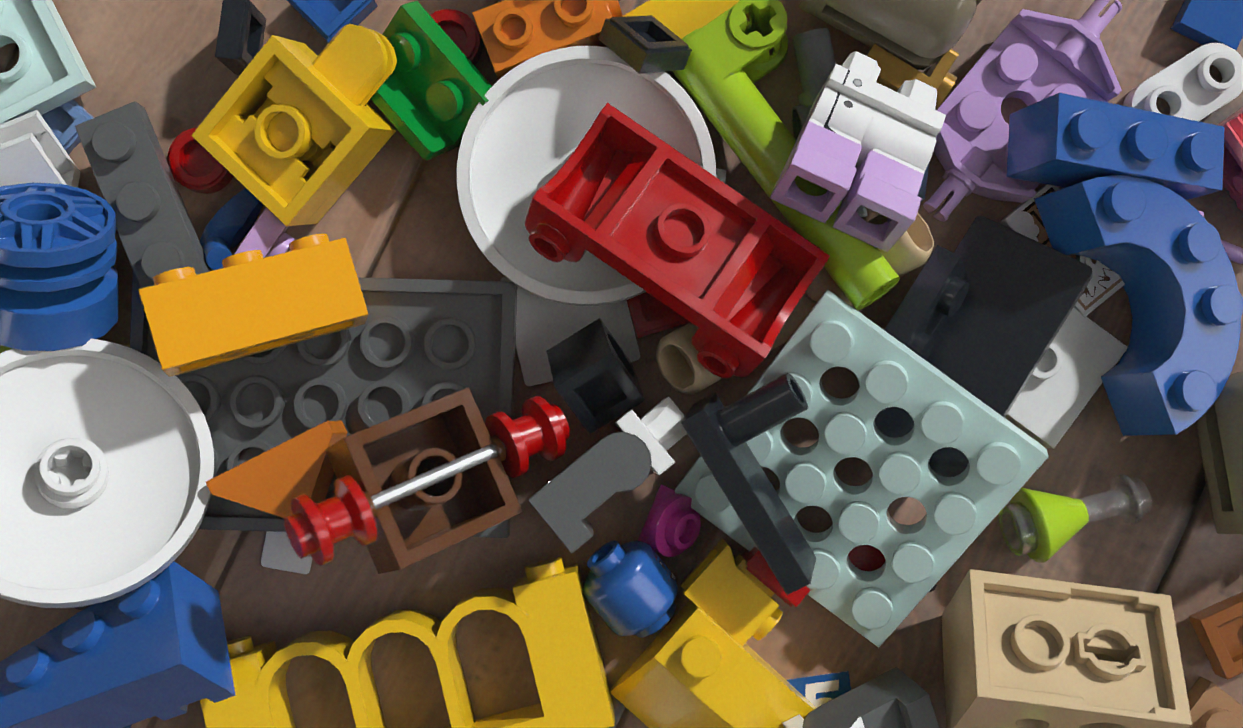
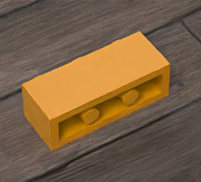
M314 234L289 243L290 252L264 258L261 250L246 251L223 259L222 269L196 275L193 267H184L165 271L154 276L153 281L155 285L139 289V293L162 370L169 377L365 324L369 313L346 237L329 241L327 234Z

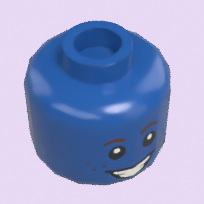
M613 540L601 546L589 558L587 566L590 572L583 583V596L610 630L617 635H636L639 638L647 637L661 629L674 615L677 608L674 601L678 593L676 577L650 545L638 540L620 545L617 540Z

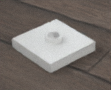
M1073 307L1005 418L1044 447L1054 449L1102 384L1101 376L1116 365L1128 347L1088 317H1084Z

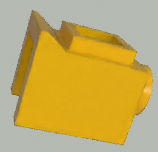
M722 538L680 585L684 589V595L743 647L752 636L757 641L764 638L779 622L783 612L778 608L779 604L772 597L775 593L746 569V561L740 554L735 559L733 558L731 547Z

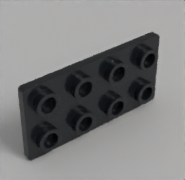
M978 216L971 224L954 253L937 245L886 326L885 331L1005 418L1092 279L1093 271L1089 265L984 216ZM899 407L885 408L875 417V424L878 430L892 438L905 436L914 426L911 415ZM945 447L935 451L928 462L932 470L938 475L954 477L961 474L967 468L969 460L962 451L952 447Z

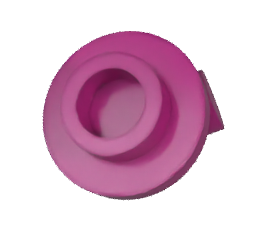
M661 484L638 541L647 543L655 552L666 557L677 556L689 548L696 541L701 527L700 514L691 508L692 498L683 494H677L674 489Z

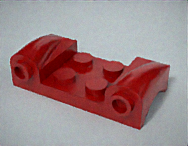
M608 102L566 163L532 197L524 221L525 228L530 234L529 242L531 246L544 258L552 262H561L564 259L577 263L588 251L697 326L698 329L692 337V344L698 351V361L706 370L721 378H731L733 375L742 378L747 377L766 358L791 312L830 258V255Z

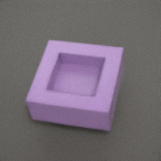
M265 208L235 254L261 250L263 257L266 258L286 253L289 250V243L295 239L285 233L289 226L286 227L270 210Z

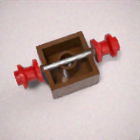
M468 387L344 437L325 449L337 476L334 484V497L318 504L306 494L292 498V515L284 518V527L288 539L300 558L310 555L319 566L333 561L335 543L352 536L360 545L367 546L378 574L408 567L522 513L507 475L511 478H516L525 474L529 468V457L537 453L547 461H554L562 457L566 450V440H568L570 435L567 419L557 405L549 404L540 396H534L523 402L521 417L512 420L504 412H496L489 415L484 423Z

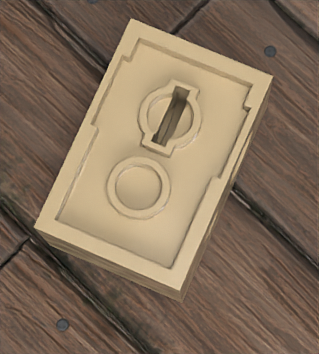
M970 569L942 614L946 728H1189L1192 726L1171 595Z

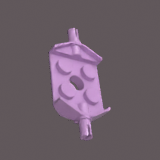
M1095 0L1081 18L1076 20L1022 9L1012 19L937 109V111L945 114L946 117L941 131L936 136L934 153L946 173L942 176L945 181L931 198L923 204L929 214L936 210L947 196L948 199L933 215L934 218L945 222L960 201L971 193L992 200L1023 203L1035 196L1037 192L1034 190L1040 183L1006 177L1009 124L1003 119L1001 114L1002 101L1005 98L1014 97L1021 99L1027 106H1030L1057 93L1108 102L1116 97L1122 89L1100 40V33L1114 16L1122 10V4L1119 0L1111 3L1100 16H1098L1110 0Z

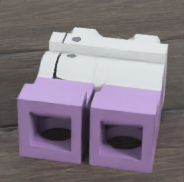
M855 51L848 56L842 66L838 64L834 66L818 93L770 199L822 223H826L843 199L833 228L888 252L915 221L922 199L917 195L935 148L936 136L941 131L946 115L935 110L936 88L914 79L911 81L905 80L897 92L876 83L881 71L877 61ZM796 176L802 177L827 189V193L822 196L808 195L798 188L794 179ZM862 205L886 216L887 222L877 225L868 223L860 217L856 210Z

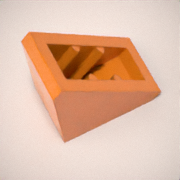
M325 421L206 481L207 487L212 495L285 518L292 515L291 500L299 495L306 494L316 504L325 501L334 474V469L325 449L346 437L348 432L342 421Z

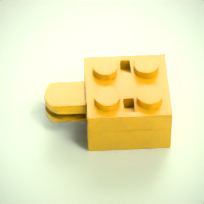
M353 24L340 28L318 56L305 43L272 35L191 136L286 227L318 224L396 132L368 104V101L389 78L396 67L397 58L394 47L387 37L379 32Z

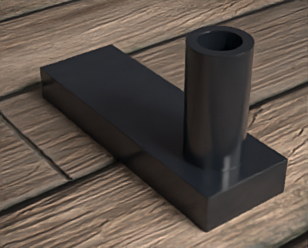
M789 373L782 375L724 407L716 392L694 403L681 421L682 426L786 595L811 584L817 557L746 442L808 409L803 391Z

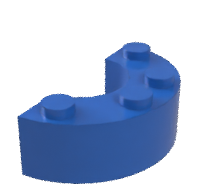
M1098 177L1034 198L1054 250L1067 256L1080 255L1098 260L1117 273L1125 283L1123 288L1129 298L1133 319L1130 342L1119 363L1101 376L1122 435H1176L1190 427L1209 410L1221 394L1235 364L1240 341L1243 297L1238 290L1232 264L1221 243L1217 229L1208 223L1197 209L1180 195L1156 182L1138 177Z

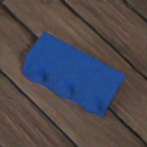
M1057 93L1010 114L1006 177L1066 188L1098 177L1132 176L1156 182L1172 190L1185 200L1222 191L1225 127Z

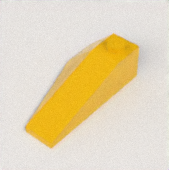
M691 600L688 601L610 689V693L648 728H784L782 722L799 714L805 719L810 712L816 709L809 700L746 643L742 647Z

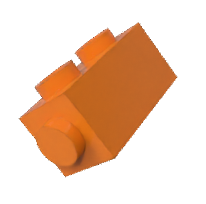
M504 0L472 12L498 80L526 60L545 52L573 46L607 47L598 39L605 19L623 17L618 0Z

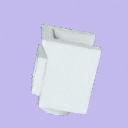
M38 110L0 124V187L24 183H53L78 188L81 172Z

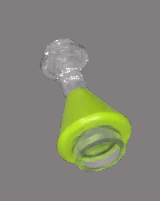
M1119 474L1112 478L1110 491L1080 499L1021 488L1010 500V504L1005 505L999 512V524L1003 538L1012 553L1017 556L1027 554L1032 560L1044 563L1087 523L1120 515L1126 523L1131 525L1141 522L1143 515L1151 511L1152 501L1145 483L1138 477L1129 478L1125 474Z

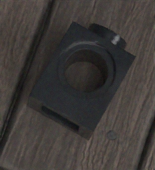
M598 318L546 351L555 389L589 434L645 401L632 362L601 318Z

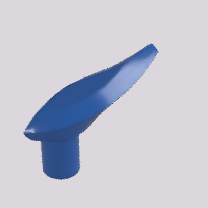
M247 188L232 197L217 211L205 227L199 240L206 262L213 270L223 268L222 260L232 255L231 250L243 240L254 226L263 206Z

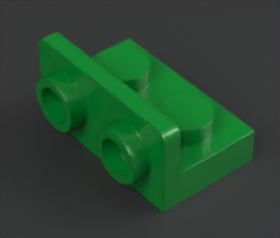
M418 1L403 4L399 7L382 34L387 37L394 47L397 58L396 67L370 100L376 104L403 135L405 141L423 159L430 160L460 146L463 133L479 102L483 106L489 101L485 94L492 85Z

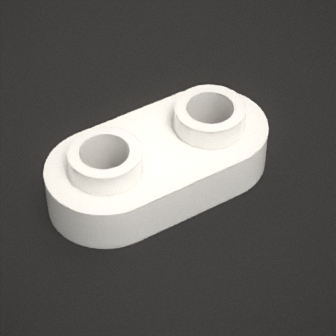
M1205 44L1133 88L1125 97L1122 106L1160 113L1156 106L1157 97H1160L1168 102L1170 116L1200 121L1234 100L1242 92L1243 58L1235 49L1225 44ZM1210 65L1217 67L1222 75L1221 83L1216 82L1211 77L1209 72Z

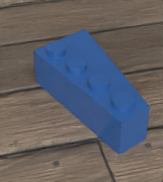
M175 561L155 578L139 588L122 596L90 605L0 662V728H131V724L154 716L165 721L187 713L188 704L205 698L216 703L236 696L219 591Z

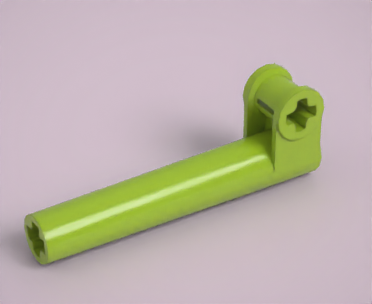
M740 0L703 28L696 29L682 38L692 51L684 70L672 72L770 198L796 140L755 87L754 83L771 71L776 70L785 61L788 53V37L785 33L787 29V12L779 0ZM748 13H749V17H750V21H749V22H747V18H746V15H747ZM770 49L772 50V55H771V56H769V50H770ZM796 176L794 179L798 188L808 195L822 196L827 193V189L802 177ZM771 199L796 233L830 255V258L824 265V269L856 310L863 309L881 298L900 280L878 248L833 228L842 201L826 223H822Z

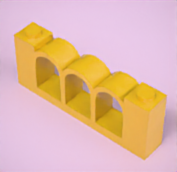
M562 558L544 560L524 567L526 577L517 579L512 587L513 591L502 587L481 588L464 596L442 622L434 615L418 609L395 610L378 618L355 642L350 637L331 630L311 631L294 639L278 651L275 641L253 646L251 636L227 641L236 696L216 703L207 698L200 700L206 728H296L286 689V673L293 658L314 655L328 660L340 671L346 684L356 728H386L372 671L371 652L378 637L387 633L404 632L419 638L430 649L436 662L451 726L445 728H609L615 726V709L589 605L583 596V581L579 565L574 564L564 567ZM477 610H495L508 615L519 625L526 641L541 703L475 720L457 649L456 631L460 620L464 616Z

